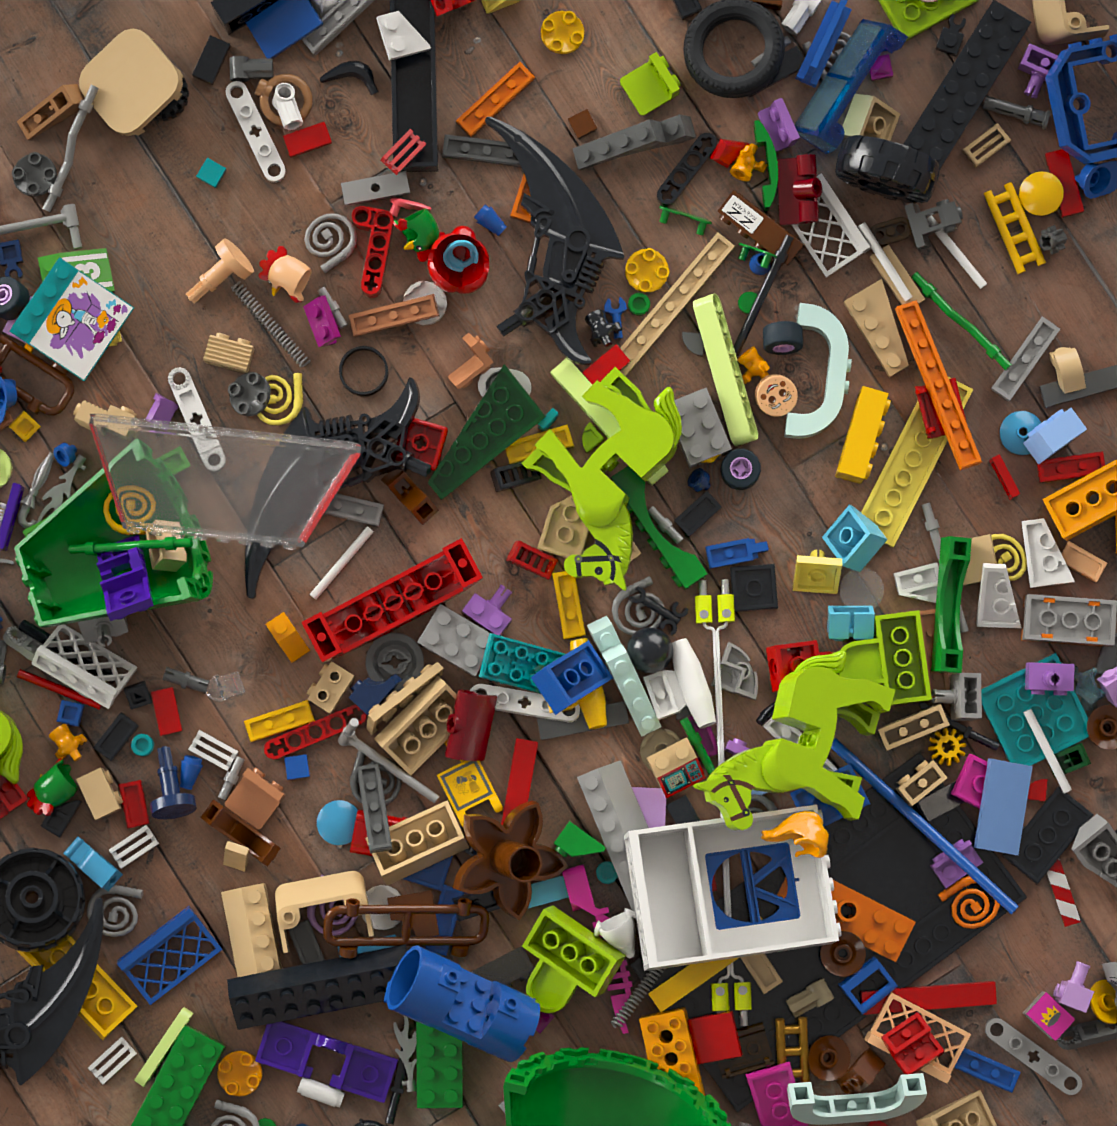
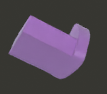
M155 393L153 397L155 402L145 420L166 430L179 406L164 396Z

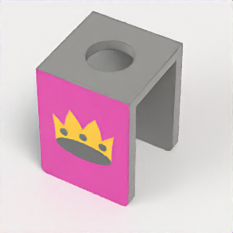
M1043 991L1023 1011V1014L1053 1040H1057L1075 1020L1048 993Z

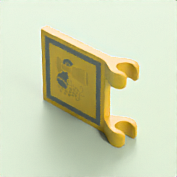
M464 761L437 775L462 827H464L465 811L488 799L496 813L503 810V806L480 761Z

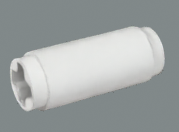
M302 1077L297 1090L298 1093L305 1097L339 1108L345 1092H342L340 1089Z

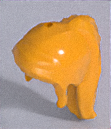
M802 811L794 813L772 830L761 831V839L769 842L785 841L792 838L795 845H801L804 848L802 851H797L795 857L810 854L821 858L827 854L829 835L823 826L822 818L815 812Z

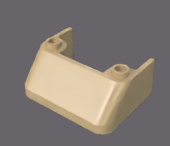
M1032 0L1037 38L1044 45L1104 38L1109 31V25L1087 28L1086 20L1082 14L1066 12L1065 0Z
M357 871L337 873L285 883L276 889L275 902L283 953L290 952L286 929H291L298 925L300 921L299 908L344 900V905H346V900L350 898L358 899L360 905H369L365 881L361 873ZM365 914L369 937L375 936L371 914Z

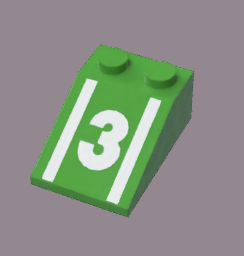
M106 248L64 252L38 257L42 282L60 257L109 291L115 292Z

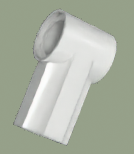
M795 0L792 4V9L781 26L787 32L797 36L809 16L812 17L822 0Z
M281 83L275 89L272 105L278 110L284 129H288V131L295 130L303 124L294 98L295 89L288 83Z

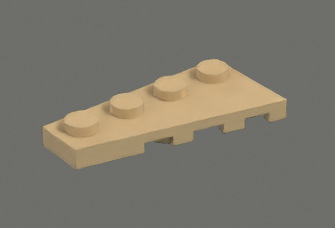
M882 279L843 302L888 377L890 378L909 366Z
M436 662L433 666L429 664L424 667L420 672V676L416 679L414 677L410 678L405 682L402 690L399 692L393 691L388 695L385 703L381 706L379 704L375 705L368 712L366 729L371 735L378 731L376 726L382 720L387 723L393 718L397 711L396 708L399 706L401 708L406 707L413 700L415 692L420 694L437 676H442L443 667L439 662Z

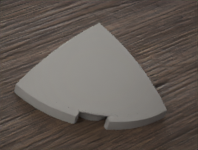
M730 642L727 643L720 660L721 688L727 692L756 700L758 693L757 672H753L749 663L751 659L748 655ZM715 676L711 684L713 687H715Z

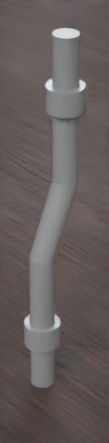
M90 85L84 100H81L78 106L79 111L68 133L64 163L54 185L51 184L48 190L49 195L42 208L48 212H51L57 197H60L62 194V186L73 165L77 135L87 113H90L94 106L92 103L99 90L96 86Z

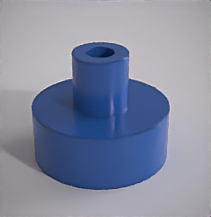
M61 443L54 448V457L60 465L67 467L76 460L75 453L77 448L75 445L70 446L67 443Z

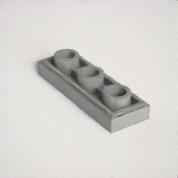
M402 171L398 175L391 173L341 183L345 206L410 194L406 171ZM378 186L380 189L377 192H373L372 188Z

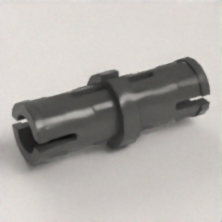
M166 667L162 680L181 685L183 689L187 687L204 694L206 693L210 680L193 676L188 671L184 673Z

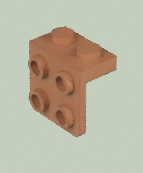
M470 333L466 334L462 339L475 355L448 376V379L457 389L469 386L473 382L474 377L487 372L493 363L487 354L490 350L478 336L473 337Z
M256 767L253 770L247 768L243 773L244 777L225 801V806L255 829L260 830L286 794L282 792L284 788L274 780L271 783L264 779L266 775Z

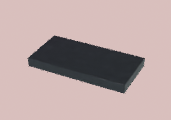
M1058 786L1022 830L1019 854L1003 853L1002 857L1037 885L1076 838L1079 828L1089 821L1094 814L1067 792L1063 793L1062 789Z

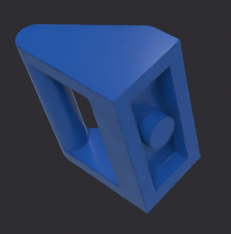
M875 957L870 958L858 972L846 977L838 984L862 1015L898 987ZM878 970L888 983L864 1003L860 1004L851 993V990Z

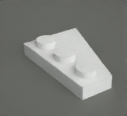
M1045 519L1022 521L1030 588L1074 583L1075 580Z
M983 563L976 618L977 627L1021 628L1006 564Z

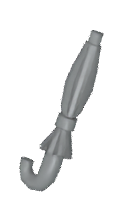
M49 452L35 472L29 494L20 501L23 505L18 514V523L23 528H29L37 523L33 519L31 522H27L26 517L31 508L35 509V497L50 473L54 456L51 452Z

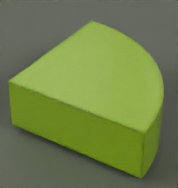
M591 422L587 424L582 435V444L586 453L590 452L604 440L603 436Z

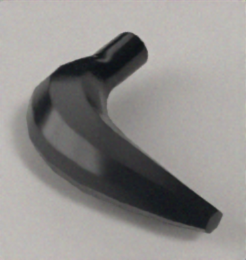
M360 61L341 63L320 77L321 83L345 77H355L364 82L370 95L379 92L374 82L372 70L367 64Z

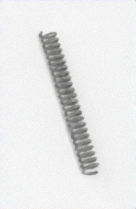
M238 281L234 286L231 287L233 288L232 292H235V295H238V298H241V302H244V305H247V308H250V311H253V315H256L255 317L259 318L258 321H262L261 324L264 325V328H267V331H270V334H273V338H276V341H279V344H282V348H285V351H288L287 354H291L290 357H294L293 360L296 361V364H299V367H304L311 362V360H308L305 364H303V362L308 357H305L303 360L299 362V360L305 355V353H303L300 357L296 358L302 352V350L293 355L299 349V347H296L293 351H291V349L296 346V343H294L290 348H288V346L293 342V340H291L288 344L284 345L290 339V337L281 342L287 336V334L279 338L280 335L284 333L283 330L278 335H276V333L280 331L282 327H279L276 331L273 332V330L279 324H276L273 328L270 329V327L276 322V320H274L271 324L267 325L273 319V317H271L266 322H264L266 318L270 316V314H267L264 318H262V316L266 314L267 311H264L261 315L258 316V314L262 310H264V307H262L259 311L255 313V311L261 306V304H259L254 309L252 308L258 303V301L254 302L251 306H249L251 302L255 300L254 297L249 302H247V300L252 297V294H250L246 299H244V297L247 294H249L250 291H247L244 295L240 296L247 288H244L242 291L237 293L244 286V284H242L241 286H239V288L235 289L236 286H238L241 283V281Z
M649 970V973H646V977H643L644 981L638 984V988H635V991L632 992L633 995H630V999L624 1002L625 1006H622V1010L616 1013L617 1017H613L614 1021L612 1020L611 1024L615 1028L617 1027L615 1024L623 1027L617 1020L626 1024L621 1017L626 1020L628 1018L623 1013L631 1016L625 1009L634 1013L629 1006L634 1009L636 1007L631 1002L637 1006L639 1005L633 998L642 1002L637 995L642 998L644 996L639 991L647 995V992L641 987L648 991L650 989L646 985L653 987L647 980L655 984V981L649 976L655 980H658V978L653 973L659 977L661 976L656 970Z

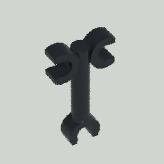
M636 586L634 589L640 593V597L635 599L629 596L628 599L632 603H642L667 619L659 624V629H664L665 625L669 624L671 626L669 635L673 636L677 631L680 617L687 615L688 608H684L681 613H678L676 607L679 603L673 602L669 611L647 597L642 587Z

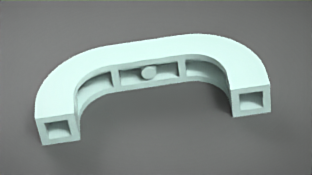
M806 303L799 304L797 323L802 326V329L813 330L821 334L829 347L825 395L821 407L812 413L797 414L788 412L786 415L785 438H808L824 431L838 415L843 403L844 394H848L849 381L845 380L846 372L851 370L852 359H848L849 345L845 329L831 312L820 306Z
M923 1073L901 1075L898 1083L893 1087L872 1093L817 1096L813 1094L811 1082L790 1083L787 1087L790 1112L793 1118L800 1122L814 1125L867 1122L894 1118L914 1110L924 1102L927 1096Z

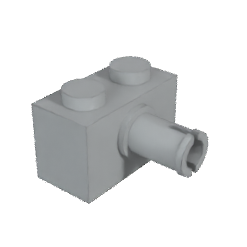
M109 617L78 622L84 642H98L103 647H105V641H107V646L111 644L112 636L117 637L128 632L126 617L110 621Z
M957 673L951 675L950 690H932L931 696H936L932 698V703L951 704L952 721H974L982 718L981 673Z

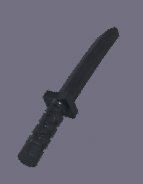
M924 702L919 703L921 710L930 707ZM946 716L949 722L947 727L952 730L955 729L957 733L963 735L964 739H973V741L997 751L1000 743L973 731L972 727L968 726L967 728Z
M400 1057L394 1087L391 1088L393 1093L385 1123L394 1125L401 1094L404 1093L402 1081L405 1079L406 1069Z

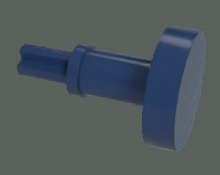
M162 746V748L157 749L160 769L157 770L160 778L162 797L150 803L152 817L156 819L184 817L196 811L195 796L188 793H180L177 776L178 769L176 766H173L170 747Z

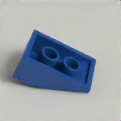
M588 640L542 668L531 679L554 714L557 715L613 679V676Z

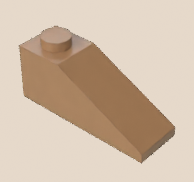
M77 84L62 85L20 118L17 123L27 140H31L77 112L81 100H84L85 97Z

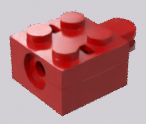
M817 640L767 647L766 652L772 692H777L783 678L789 673L794 672L798 665L806 659L818 655H829L833 652H819Z

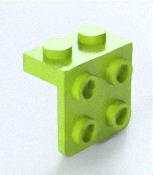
M657 52L649 56L647 63L620 79L621 86L641 116H645L679 95V86L681 84L675 74L671 76L667 69L669 67L668 62L664 56L660 57Z

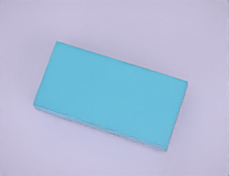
M563 876L531 884L532 896L528 908L568 898Z

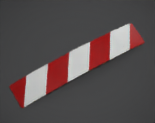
M1058 858L1047 872L1064 926L1067 927L1081 921L1063 867Z

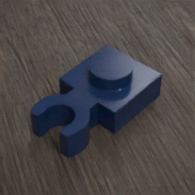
M19 239L0 243V265L2 267L7 266L5 277H10L11 272L17 271L18 277L20 279L23 278V272L18 267V263H24Z

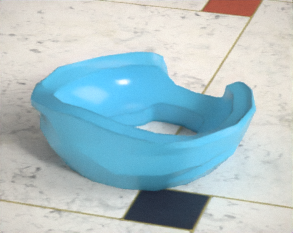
M456 240L450 243L443 253L445 265L456 272H462L464 268L473 263L477 264L479 260L476 246L467 240ZM457 246H465L469 249L471 257L466 261H462L453 255V249Z

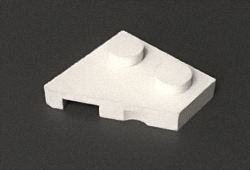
M399 11L376 18L389 61L431 49L427 41Z
M935 562L893 573L898 595L936 603L938 563Z

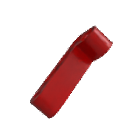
M359 206L352 212L354 226L360 230L371 231L361 288L364 295L369 298H375L381 294L394 229V219L389 211ZM361 213L368 215V219L363 223L356 220L357 216ZM382 217L390 220V223L385 227L378 224L379 219ZM377 239H384L386 244L382 248H376L374 242ZM374 260L382 263L381 267L377 270L370 268V263ZM372 275L375 277L374 283L377 288L374 287L372 291H369L366 285L371 284Z

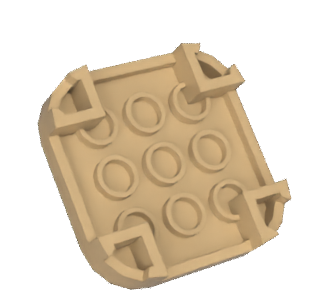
M128 29L118 34L84 67L79 78L80 90L84 97L90 85L99 88L92 103L94 105L93 108L109 127L122 136H139L144 133L145 130L143 128L173 99L178 101L182 95L180 92L183 85L182 78L184 77L181 71L153 41V38L138 29Z

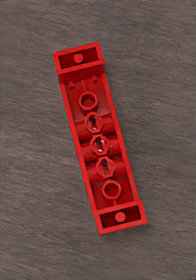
M461 538L443 547L442 552L324 614L320 612L302 621L301 623L322 663L349 653L435 609L439 604L446 603L483 579L463 539Z

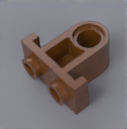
M868 1048L836 1082L844 1093L858 1094L875 1080V1076L886 1063L873 1050Z

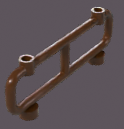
M0 333V343L4 345L0 350V366L12 350L63 383L66 388L62 398L54 407L47 406L16 385L17 397L28 403L26 408L35 414H38L39 411L48 416L60 414L74 394V384L66 375L68 371L54 361L51 365Z
M350 898L346 900V905L335 906L326 913L323 936L327 943L339 947V955L344 958L356 957L358 946H400L405 944L406 946H451L450 953L453 956L465 957L468 955L469 945L479 944L487 937L490 918L486 908L481 905L472 904V901L468 898H460L458 904L360 905L358 899ZM470 913H475L481 917L480 929L475 936L410 937L412 914H458L460 916H469ZM345 914L349 917H356L359 914H403L401 937H335L332 935L333 920L335 916Z

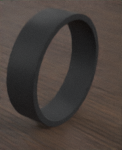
M358 346L349 350L341 359L339 375L344 387L349 392L358 396H370L380 391L386 384L388 365L384 356L378 350L369 346ZM366 350L374 352L385 364L383 381L377 388L371 391L359 392L353 390L343 380V365L346 359L357 351Z

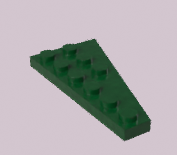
M505 364L427 482L441 500L546 417Z

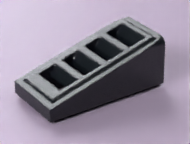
M524 461L495 468L490 471L495 491L501 492L542 479L540 472L531 471L532 477H528L526 467L522 464ZM517 468H520L523 477V479L521 480ZM510 470L512 472L514 482H511L508 471ZM500 473L503 475L505 484H503Z

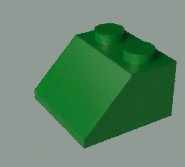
M570 821L553 843L557 846L555 851L565 858L567 855L575 857L600 853L606 849L605 846Z

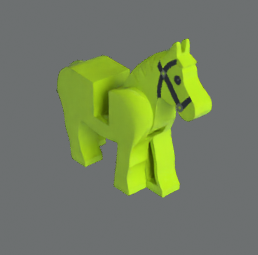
M614 367L601 382L597 380L582 397L589 404L603 407L611 412L617 419L621 430L606 440L581 468L554 432L549 429L535 444L537 448L522 464L528 470L544 474L550 481L572 493L578 516L596 540V543L587 548L583 555H570L564 561L565 571L575 578L595 577L604 582L605 586L617 584L622 590L626 591L627 586L624 576L630 564L633 542L632 523L627 508L630 498L605 472L607 470L609 472L614 470L619 464L617 460L621 458L646 482L674 456L681 436L682 422L671 387H666L655 398V412H653L647 405L642 392Z

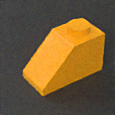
M282 612L265 624L291 663L310 651L285 612Z

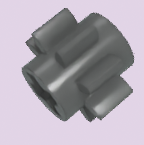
M1053 225L1041 231L1042 235L1039 242L1043 251L1050 250L1051 254H1055L1059 250L1066 248L1064 244L1067 237L1063 229L1056 230V226Z

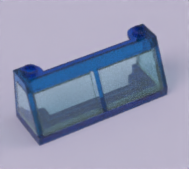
M862 19L794 125L799 136L825 154H829L837 149L845 135L844 128L837 122L881 52L888 51L892 54L894 51L899 50L908 36L890 24Z

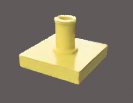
M813 550L810 556L797 555L793 591L837 594L842 559L826 558L822 550H819V557H817V550Z

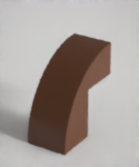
M397 469L388 472L381 479L422 525L439 511L428 496L415 485L404 471Z

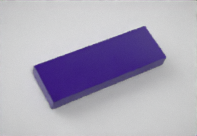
M12 484L0 527V550L3 551L8 550L20 501L25 489L20 484Z

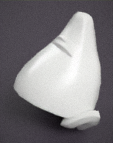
M624 908L625 912L613 916L602 923L598 920L594 936L601 935L610 945L630 959L635 954L636 934L634 918H636L635 911Z

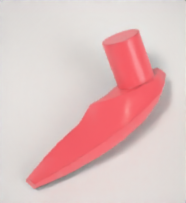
M396 197L390 199V202L393 203L390 213L396 217L401 207L408 210L427 209L431 211V207L419 202Z

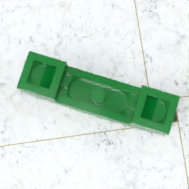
M756 120L753 125L755 143L758 147L765 146L770 184L762 186L761 190L764 212H767L772 205L777 189L778 161L773 142L767 130L759 120Z

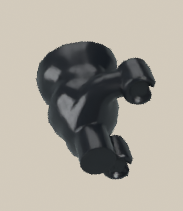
M604 310L592 311L585 317V321L592 331L590 341L594 347H597L598 344L600 345L601 341L604 347L611 346L613 343L609 337L610 333L614 331L615 334H618L619 331H622L619 322L608 323Z

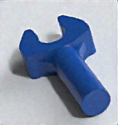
M619 297V308L612 309L611 300L608 298L604 311L612 316V323L619 322L622 327L621 314L627 310L626 303ZM619 331L618 334L614 333V339L623 338L622 331Z

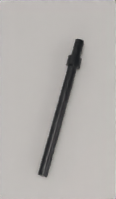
M787 234L779 250H776L774 254L777 258H774L736 339L734 350L737 358L782 263H785L787 260V252L794 239Z

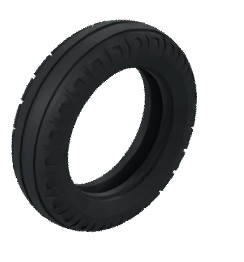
M720 0L704 8L691 22L684 39V60L692 78L707 92L723 98H743L764 89L779 72L785 54L784 35L776 18L762 5L750 0ZM730 20H742L754 25L761 32L765 40V51L760 63L749 73L737 77L723 76L713 71L706 63L703 54L704 43L709 33L719 24Z

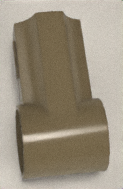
M824 978L807 986L806 990L786 1000V1003L796 1018L814 1007L818 1008L834 999V996Z

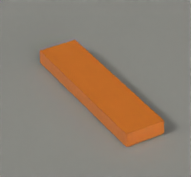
M519 62L456 120V123L472 138L486 125V117L496 116L535 79V76Z

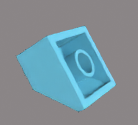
M848 505L822 536L836 558L842 559V566L861 572L888 540L874 522L852 505Z

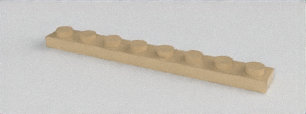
M717 232L620 347L631 361L620 370L625 377L735 248L719 232Z

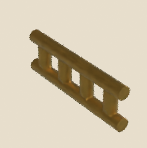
M799 1017L798 1025L785 1026L783 1018L775 1019L777 1065L786 1063V1057L800 1056V1068L792 1069L794 1078L801 1077V1083L810 1082L807 1017ZM799 1034V1047H786L785 1035Z

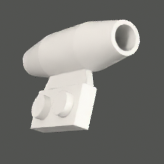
M686 638L672 642L674 671L662 670L643 677L657 719L661 720L678 714L687 705L700 729L714 725L716 718L712 695L701 664Z

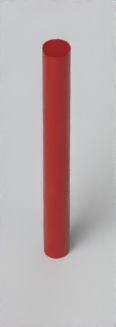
M21 669L17 674V678L101 710L102 705L83 697L70 688Z

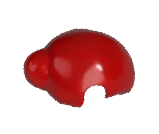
M458 226L451 233L441 236L434 242L428 256V271L435 285L445 292L473 293L480 289L487 280L489 274V255L485 246L476 239V235L470 227ZM456 240L471 242L476 246L479 253L478 263L469 265L462 272L449 269L443 261V253L447 246ZM457 246L453 249V255L462 261H466L471 257L469 249L465 246Z

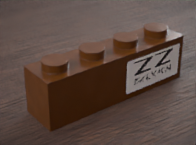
M736 190L731 192L717 211L721 214L719 218L729 226L733 223L738 227L737 232L746 239L750 236L756 241L754 245L758 249L768 250L772 254L779 250L786 234L793 237V242L787 252V260L781 266L783 264L790 265L805 245V243Z

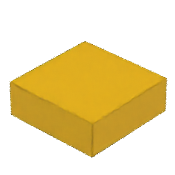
M25 411L9 425V428L24 442L41 427Z

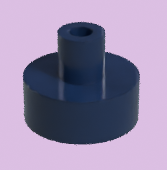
M698 468L690 474L687 484L696 492L703 489L708 490L711 486V483H709L710 475L702 468Z

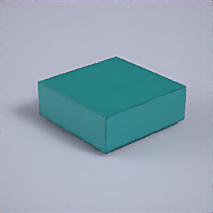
M207 158L196 177L216 189L227 169Z
M552 408L546 414V417L538 423V428L541 431H546L558 418V412Z

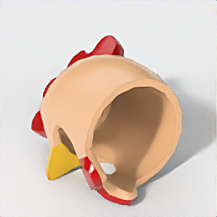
M279 246L277 252L269 250L267 252L268 260L263 259L259 262L260 267L263 269L258 275L259 278L269 281L272 286L273 296L283 287L295 303L302 302L304 300L302 292L310 279L311 269L300 260L287 255V250L284 246Z

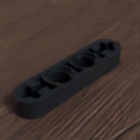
M710 133L701 134L657 191V200L661 205L670 206L675 203L716 148L717 141L714 135ZM710 139V145L712 147L710 148L707 146L701 154L699 152L703 145V142L701 140L706 141ZM691 155L697 156L700 160L699 164L695 167L687 163V158ZM676 173L685 174L686 181L682 184L676 183L674 181ZM671 185L675 187L670 195L672 199L667 198L663 200L662 192L667 193Z

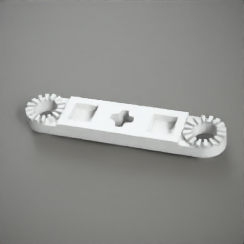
M240 81L231 82L226 88L227 99L265 178L270 182L277 183L285 177V166L246 85ZM235 87L242 88L243 95L240 98H233L231 96V91ZM253 127H256L257 129H262V131L259 132V137H256L255 135H250V133H252ZM276 165L281 169L280 174L276 177L270 176L268 173L270 167Z
M181 367L171 370L168 376L173 394L205 467L210 471H219L226 463L224 452L189 372ZM177 373L185 375L186 381L183 384L177 385L174 383L173 378ZM196 413L198 416H203L199 425L195 422L191 423V420L194 419L193 415ZM218 454L221 459L218 465L211 466L208 463L210 455Z
M477 684L470 690L475 693L483 690L487 695H497L496 711L567 723L576 721L580 715L579 704L574 707L575 713L572 716H566L563 712L557 715L550 713L547 701L539 693L486 684ZM524 698H528V702L531 703V705L526 706V709H523L522 705L519 704V701H523Z

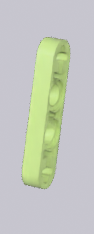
M183 1007L135 1078V1082L145 1087L177 1040L184 1025L193 1016V1012Z

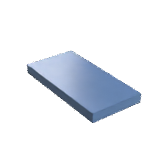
M988 758L974 848L1011 855L1019 854L1033 766Z

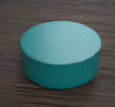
M138 734L133 738L131 748L138 756H148L154 750V741L147 734Z
M602 862L596 869L598 880L604 884L613 883L618 877L612 862Z

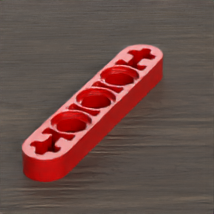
M352 705L273 738L264 745V753L268 758L276 760L341 733L344 727L347 726L346 719L342 715L343 713L347 712V716H351L354 714V709L362 710L357 705ZM364 712L358 725L363 724L367 719V715ZM334 717H339L343 721V726L339 730H334L330 726V721ZM311 727H321L322 735L316 739L312 738L309 734ZM294 734L301 737V744L298 747L290 746V736ZM284 738L285 745L289 751L285 752V748H281L278 750V755L269 754L268 750L271 749V744L274 743L275 746H279L282 744L280 740Z

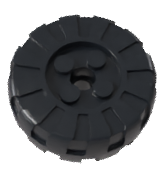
M853 135L851 137L848 136L842 144L837 158L835 173L846 184L860 188L864 192L873 195L878 194L889 200H902L905 203L916 204L917 202L926 203L932 197L938 182L940 166L929 155L909 146L876 137Z
M24 848L1 858L0 942L14 950L29 953L44 952L66 941L77 929L85 909V890L76 869L64 857L47 849ZM29 894H37L39 896L37 902L30 904L26 901V897Z

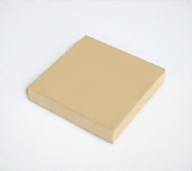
M990 534L972 538L970 563L963 586L981 583L983 563L997 564Z

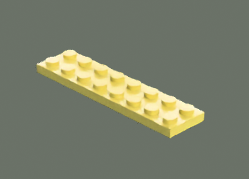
M957 381L964 409L973 389ZM918 401L861 511L863 515L879 527L888 539L884 544L892 548L895 546L948 441L946 435L927 439Z

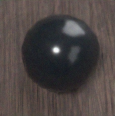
M643 628L636 631L627 644V653L637 670L644 673H656L665 669L671 661L673 645L664 631L657 628Z

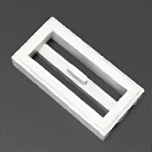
M201 730L198 731L188 749L226 771L230 769L239 752ZM204 737L231 752V757L200 741V738ZM198 744L228 762L225 765L195 747Z
M145 825L109 849V851L122 869L157 846L159 842L148 825ZM144 832L148 834L136 843H134L133 845H131L130 847H128L127 849H125L124 851H122L121 853L117 854V850H119L120 848H122L123 846H125L126 844H128ZM149 839L152 840V843H150L149 845H147L146 847H144L143 849H141L125 861L121 860L122 857H124L125 855H127L128 853H130L131 851H133Z
M121 1037L93 1062L88 1069L93 1072L94 1076L103 1085L128 1063L137 1052ZM119 1045H124V1047L99 1070L95 1068L107 1056H109ZM128 1050L130 1054L103 1077L101 1074Z

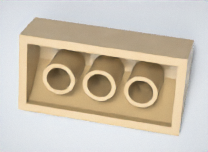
M437 676L374 738L410 776L448 739L450 734L447 731V719L450 714L455 712L454 707L457 694Z
M447 800L390 826L393 850L372 853L382 878L388 886L464 851L469 846Z
M266 883L221 892L237 977L282 969Z

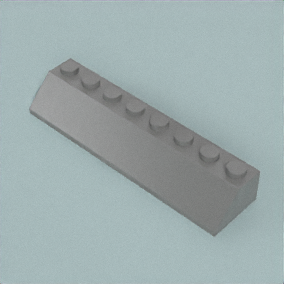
M620 760L578 776L577 779L632 911H635L624 835L628 831L647 829L649 827Z

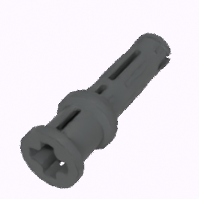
M986 95L983 109L1021 119L1024 124L1031 123L1042 126L1044 130H1046L1051 114L1050 110L1046 112L1035 109L1033 105L1025 107Z

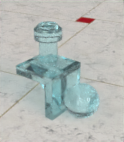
M1074 665V678L1078 681L1074 692L1082 697L1080 702L1083 709L1092 711L1096 708L1097 701L1106 695L1096 685L1094 678L1097 669L1093 667L1082 673Z

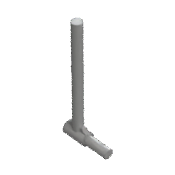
M75 204L63 206L61 214L0 226V235L63 223L64 226L70 229L73 248H82L78 229L80 225Z
M352 718L338 738L339 744L342 746H354L421 795L435 803L439 795L357 738L355 729L359 721L356 718Z

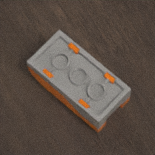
M1034 594L1024 596V627L1021 632V641L1085 646L1115 645L1116 600Z

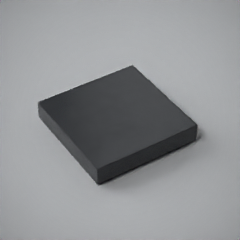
M775 564L730 567L732 595H734L735 612L778 609Z

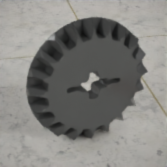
M389 633L379 637L369 647L366 655V670L371 680L385 681L395 674L402 679L393 691L402 690L405 682L412 677L416 679L420 676V672L424 667V657L419 645L411 637L401 633ZM392 656H396L398 660H407L399 663L396 669H394L393 665H382L391 661Z

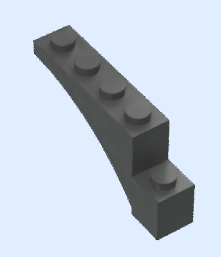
M679 114L661 122L649 119L575 147L573 152L578 170H584L631 154L675 144L678 145L696 138L691 117Z

